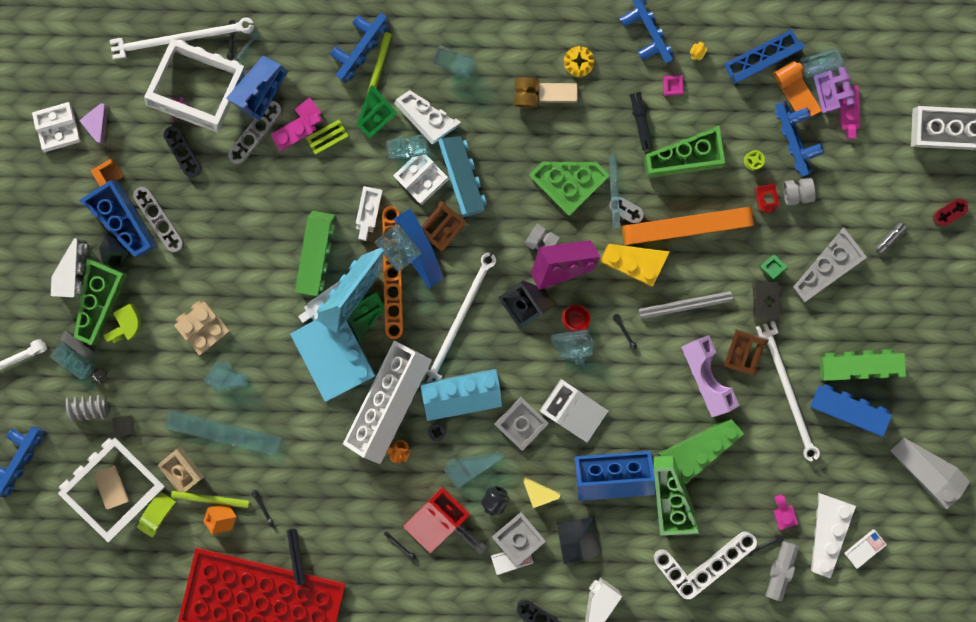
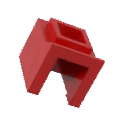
M776 183L754 188L758 211L764 210V213L776 211L775 207L780 206ZM771 193L773 203L765 204L763 195Z

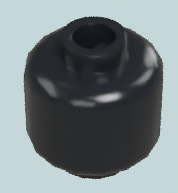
M499 486L487 489L481 500L484 511L491 516L502 514L509 503L508 492Z

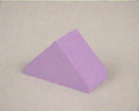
M102 103L79 120L95 141L100 144L105 143L108 106Z

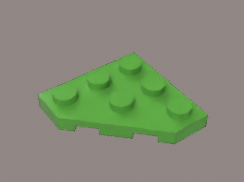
M541 162L529 174V177L568 216L610 176L597 162Z

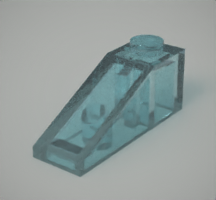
M503 452L462 457L457 460L453 458L445 464L447 467L444 468V471L456 489H458L505 456Z

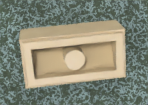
M540 83L538 103H577V83Z
M116 466L93 474L107 510L129 501Z

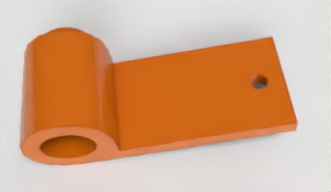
M792 61L774 71V78L794 111L808 107L811 117L822 111L802 79L804 68L800 62Z

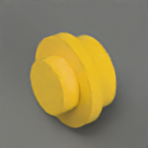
M699 42L692 46L690 54H692L691 59L700 61L707 51L704 43Z

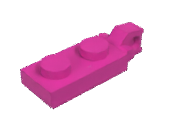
M843 86L838 87L839 93L844 92ZM851 86L855 93L854 105L847 106L846 99L841 100L843 108L839 109V119L842 130H846V139H855L856 129H860L858 86Z
M307 114L270 135L279 151H283L313 134L317 130L315 125L322 122L323 119L320 114H315L312 117Z

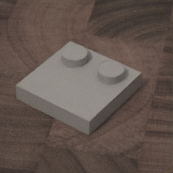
M520 397L494 424L523 451L549 423Z
M521 512L492 536L493 540L516 567L546 542Z

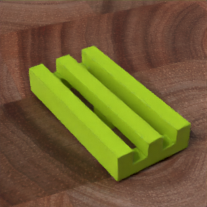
M337 120L306 137L314 154L317 155L349 136L341 121ZM336 126H339V127H340V128H338L337 130H335V131H333V132L327 134L326 136H324V137L318 139L317 141L312 142V140H313L314 138H316V137L322 135L323 133H325V132H327V131L333 129L334 127H336ZM340 132L343 133L342 136L316 149V145L326 141L327 139L335 136Z

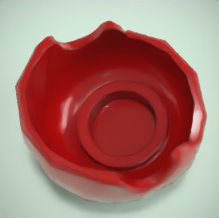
M571 305L564 309L562 323L569 332L574 334L581 333L590 326L591 316L583 306Z

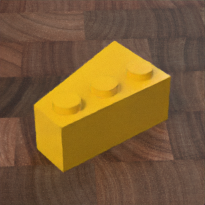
M608 244L599 262L653 287L669 251Z

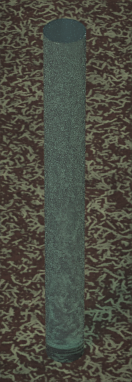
M612 154L609 155L613 230H620L617 157Z

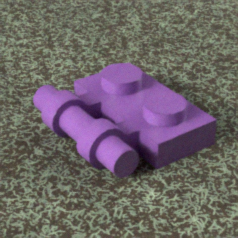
M846 67L839 68L840 75L836 77L832 70L814 76L822 113L843 108L841 100L846 99L847 106L855 104V93L851 89L849 81L851 77L847 73ZM842 82L844 92L839 93L837 84Z

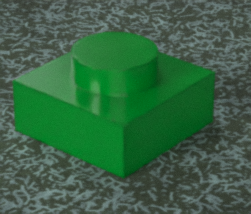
M774 254L760 266V270L774 282L787 270V266Z

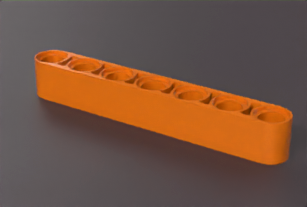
M389 206L384 209L382 214L385 332L389 338L397 339L403 334L401 230L394 220L390 221L386 218V214L388 211L394 210L398 216L400 212L397 208ZM391 229L397 231V237L394 240L387 238V232ZM394 248L397 250L398 255L395 259L388 258L387 252L389 249ZM392 267L398 270L396 278L388 276V270ZM393 286L399 290L398 296L394 298L388 294L389 288ZM391 306L399 308V314L396 317H392L389 314ZM392 325H397L400 329V333L397 336H392L389 333V328Z
M752 207L625 225L621 226L624 245L751 227L754 226Z

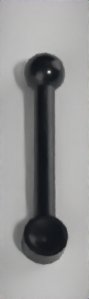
M230 20L229 25L236 24V21ZM234 32L230 33L229 52L226 55L228 60L234 58L232 53Z
M615 314L613 316V320L617 322L620 326L625 337L630 343V348L632 350L636 349L637 344L632 341L631 337L629 336L628 332L626 331L625 327L620 321V315Z
M257 490L252 491V496L256 498L268 524L272 527L274 522L260 500L259 492Z
M386 531L384 533L388 539L408 555L410 560L416 558L414 553H410L389 532Z
M776 535L775 539L754 548L747 556H752L755 552L775 542H782L783 537Z

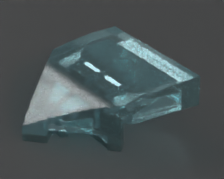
M588 329L552 334L551 342L556 350L560 352L561 360L570 359L575 361L576 365L582 367L585 359L592 355L594 342Z

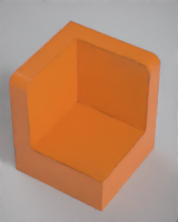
M112 159L90 170L100 187L110 180L118 181L123 178L122 172Z
M218 505L207 508L203 522L213 535L231 531L236 515L230 506Z

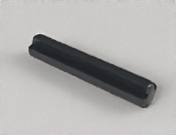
M290 529L287 530L294 578L296 586L306 584L299 539L297 530Z

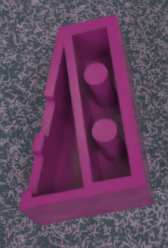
M591 240L540 247L530 274L538 289L541 290L594 271L599 262L600 255Z

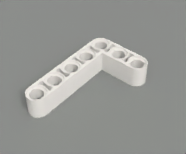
M741 532L689 575H686L666 550L656 551L654 562L684 599H692L756 547L757 540L751 533ZM745 537L751 538V543L748 546H743L742 544ZM730 549H736V555L733 558L727 556ZM661 555L668 556V560L664 564L658 562ZM715 561H721V567L718 570L712 568ZM673 570L680 571V575L676 579L670 577ZM700 573H706L707 577L703 582L697 580ZM685 585L692 586L688 594L682 592Z

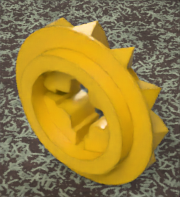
M581 46L573 47L564 57L565 69L575 77L586 76L594 67L593 53L588 48ZM579 54L582 60L587 61L581 64L580 69H578L577 63L571 62L576 60Z

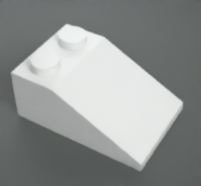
M599 578L598 581L594 580L589 587L591 591L588 598L585 622H605L622 598L618 589L602 578Z

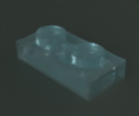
M837 48L800 59L807 78L841 68L844 65V61Z

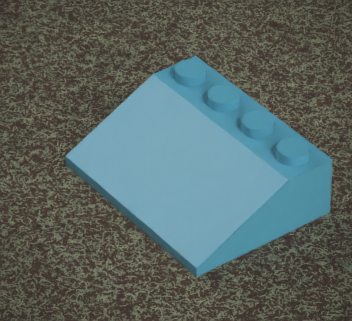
M461 136L438 139L462 217L485 211L484 206H487L484 195L480 196L478 188L481 187L478 176L474 177L472 170L475 169L472 158L468 159L466 152L469 151L466 140L462 141Z
M382 248L364 254L358 261L354 260L352 262L349 273L341 277L338 283L340 285L337 289L333 288L328 295L327 302L319 306L317 310L318 322L336 333L340 330L379 277L384 252Z
M315 320L290 334L325 402L376 376L347 320L337 333Z

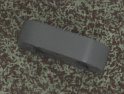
M68 330L60 337L63 342L87 359H90L95 353L92 347L74 338V334Z

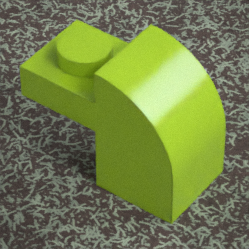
M129 304L115 311L113 314L120 327L103 336L106 342L113 341L114 344L123 340V335L126 336L127 340L135 338L142 324L140 314L135 305Z
M160 491L141 516L137 528L153 538L162 522L171 512L176 501Z

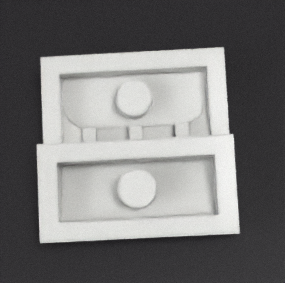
M69 102L32 112L35 129L39 134L43 152L81 142L76 120Z
M422 150L417 152L393 175L421 205L449 180Z

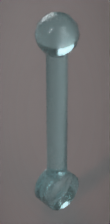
M257 32L251 34V39L232 61L239 62V59L252 42L259 38Z

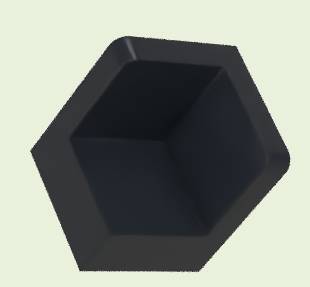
M105 235L99 246L102 264L121 267L128 255L127 248L116 236Z

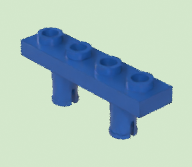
M632 0L635 5L634 10L621 16L620 20L624 27L639 19L644 21L653 38V43L638 51L642 61L658 53L662 55L666 64L672 62L671 56L674 53L670 45L665 46L663 42L665 36L661 28L656 29L653 23L656 22L654 15L651 11H646L644 7L647 5L646 0Z
M380 13L372 24L359 15L354 19L353 25L364 32L365 35L350 55L337 46L331 51L330 56L343 64L336 76L345 84L348 80L353 79L356 74L355 70L366 61L368 52L376 47L381 34L388 30L390 21L384 14Z
M787 101L775 104L777 108L775 109V114L778 120L781 119L783 125L781 130L784 137L788 138L790 144L788 149L790 154L795 157L797 173H800L801 177L813 173L809 160L824 154V148L820 143L805 149L796 128V123L811 118L809 108L806 107L792 113Z
M31 427L26 436L15 429H11L8 432L6 438L17 444L19 449L7 469L0 466V497H7L14 490L13 485L23 475V468L34 456L33 451L43 441L45 430L42 428Z

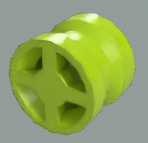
M754 150L745 155L743 162L747 169L754 171L764 165L765 157L760 151Z

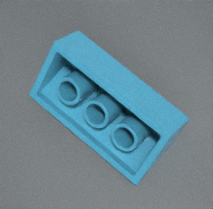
M496 369L420 383L427 421L502 407Z

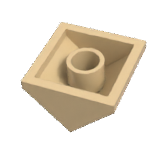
M182 447L173 451L158 464V467L178 492H186L204 478V475Z

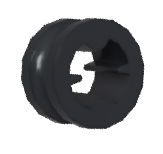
M433 424L428 434L432 440L441 441L445 437L446 430L441 424ZM436 427H439L440 432H443L442 436L438 435L439 438H435L434 433H432L433 428L436 430Z

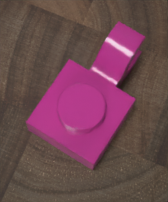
M782 494L774 496L778 509L774 510L773 513L778 529L782 530L798 525L793 506H787L785 497Z

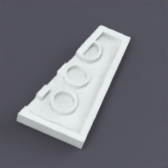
M818 493L817 521L814 533L815 542L811 565L812 572L831 578L856 507L855 505Z

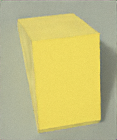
M526 477L523 480L533 508L557 500L560 497V493Z

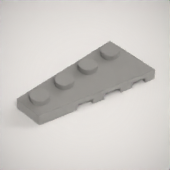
M843 227L794 285L793 289L805 303L867 257Z

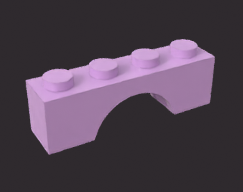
M710 336L702 337L682 346L684 356L689 363L711 417L730 412L740 406L733 389L721 385L712 374L711 361L717 352Z

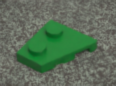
M371 85L356 125L370 139L398 112Z
M375 290L363 297L347 319L360 342L364 340L366 332L370 327H373L376 318L385 309Z

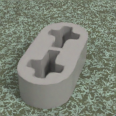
M615 197L609 203L610 211L629 223L637 224L643 219L642 209L622 197ZM621 201V206L626 208L625 211L622 209L615 210L613 202ZM637 210V215L640 216L639 219L635 218L632 220V215L627 213V211L634 212Z

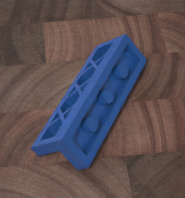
M791 29L725 63L724 67L735 85L801 51L805 46L802 41L798 42ZM790 36L794 45L788 48L781 46L783 38ZM769 45L777 48L776 53L772 56L764 55L765 49ZM752 54L760 56L759 62L755 65L747 63L749 56ZM734 63L743 65L742 71L734 75L730 65Z

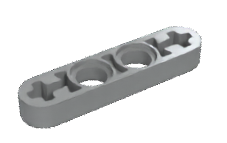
M271 101L268 108L270 106H277V114L272 113L269 116L272 121L269 122L263 116L260 119L266 122L264 130L259 131L256 129L258 120L254 119L228 153L231 162L234 164L245 162L282 114V108L277 102ZM268 108L265 111L266 116L270 113ZM248 135H252L255 139L254 144L251 146H247L244 143V138ZM240 143L244 148L249 149L247 153L244 150L241 152V159L234 160L235 156L233 153H238L242 149L238 147Z
M145 187L137 188L133 193L134 200L165 247L171 252L181 251L184 241L152 192ZM140 191L144 193L147 192V195L145 197L149 202L153 200V203L147 204L145 208L143 207V205H145L146 202L143 199L138 198L140 196ZM152 206L158 208V215L155 217H151L148 214V210ZM162 222H166L169 225V230L166 233L159 231V225ZM174 232V235H171L174 240H179L177 243L178 248L170 247L172 241L170 238L165 240L164 237Z

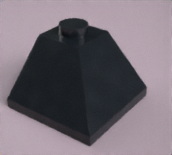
M524 280L498 297L519 329L556 305L545 289L539 290L537 285Z
M594 516L556 523L564 564L583 561L601 555Z

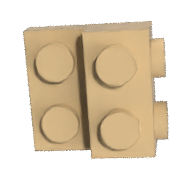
M200 301L196 302L191 307L192 311L188 315L185 313L180 315L176 319L177 323L174 325L199 355L203 354L230 332L206 301L202 303Z

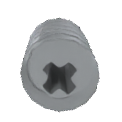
M106 394L104 400L101 399L100 395H97L96 401H94L92 396H89L88 401L82 396L81 402L78 401L77 397H74L73 403H71L69 397L66 398V414L71 421L76 419L82 421L84 417L86 420H91L92 416L94 419H99L100 416L102 419H105L108 415L109 407Z

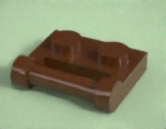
M440 201L437 204L438 207L421 227L427 239L443 252L467 222ZM445 211L448 216L432 235L428 233L429 228Z
M736 329L724 366L757 376L759 371L757 368L764 347L768 345L769 339ZM752 342L758 343L750 366H745Z

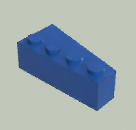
M110 180L79 200L117 237L134 257L143 256L157 247L119 181Z

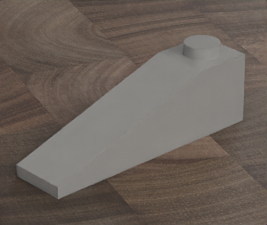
M903 438L890 450L942 508L948 509L962 496L970 482L957 467L906 438Z

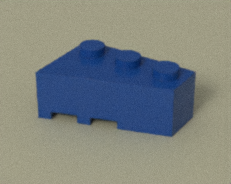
M262 56L226 99L241 112L260 121L288 71L281 64Z

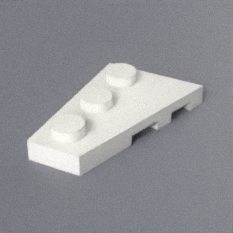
M410 90L395 100L394 104L431 144H434L438 139L443 138L461 124L459 120H453L446 116V112L433 108L428 101Z

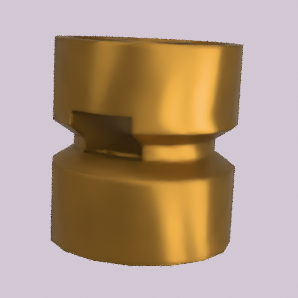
M515 78L514 89L517 93L514 95L513 106L537 108L539 96L536 95V92L539 91L540 80L534 78Z

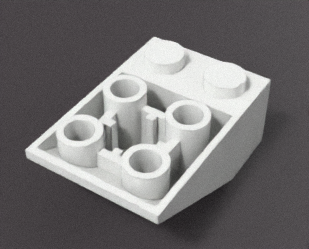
M74 239L52 275L51 296L81 298L87 267L85 263V256L88 255L86 240Z
M560 379L539 410L585 442L589 441L608 410L562 379Z

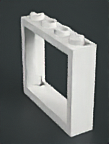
M172 39L145 94V105L218 133L231 105L226 97L243 79L244 66L237 61L224 59L219 54L208 53L201 47L195 48L182 40ZM175 52L234 74L215 116L155 94Z
M108 438L101 445L104 449L99 454L94 452L87 459L89 463L84 468L80 466L73 473L75 477L70 482L65 480L58 487L61 490L58 494L107 542L124 528L165 487L116 438L113 440ZM115 446L154 486L106 532L67 492Z

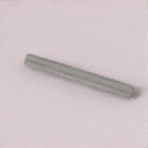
M729 291L639 309L640 318L644 319L732 302L733 295Z

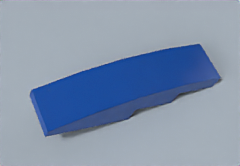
M408 209L393 220L404 235L401 237V240L411 253L408 256L409 260L427 287L431 288L444 278L429 240L412 210Z

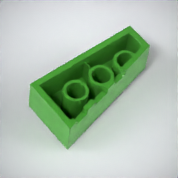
M714 127L709 131L699 133L671 146H666L646 154L644 158L646 178L722 168L725 164L720 127Z
M312 211L307 217L295 292L318 296L320 291H324L325 280H323V275L327 273L329 262L326 259L327 254L330 255L332 243H330V239L334 234L335 224L333 223L335 215Z
M87 259L74 338L90 345H97L127 274L93 259Z
M884 349L882 353L875 354L874 350L863 351L861 355H855V351L844 352V356H836V353H825V357H819L820 380L824 381L851 378L867 379L871 377L888 378L890 376L906 377L905 353H894L893 349Z
M727 418L658 454L660 456H674L683 482L686 484L744 435V433L732 419Z
M674 456L654 457V478L660 535L699 534V520Z

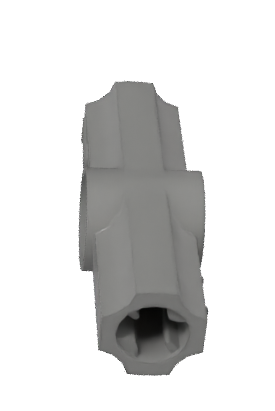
M785 541L782 542L777 560L774 561L771 568V579L766 597L777 601L783 600L787 584L791 581L795 567L793 565L799 546Z

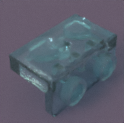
M398 223L375 241V244L384 250L383 254L398 272L422 254Z

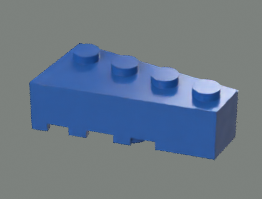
M829 385L818 386L810 406L811 408L839 418L849 424L856 425L868 432H873L880 437L884 436L892 417L889 414L890 410L881 406L878 409L871 407V402L864 399L856 401L852 399L853 395L844 391L841 394L834 392L835 388Z

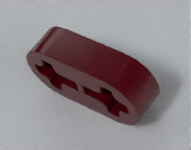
M963 199L951 201L933 214L934 223L938 226H946L967 213L968 203ZM956 203H957V204H962V206H963V207H961V211H962V212H960V211H955V212H953V211H952L954 208L957 207V206H956ZM940 213L949 214V216L944 218L945 222L939 221Z

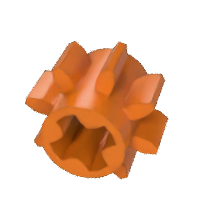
M397 440L396 442H391L386 453L390 454L389 458L392 462L401 463L402 461L407 462L412 450L408 449L407 442Z

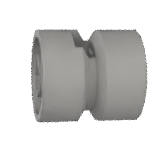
M812 178L800 179L799 182H796V180L784 181L783 193L787 206L799 204L800 201L802 203L815 202V186Z
M537 223L524 245L532 250L536 248L538 253L540 247L556 245L560 237L552 232L547 233L546 228Z

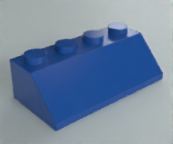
M651 451L575 456L578 501L655 495V478Z

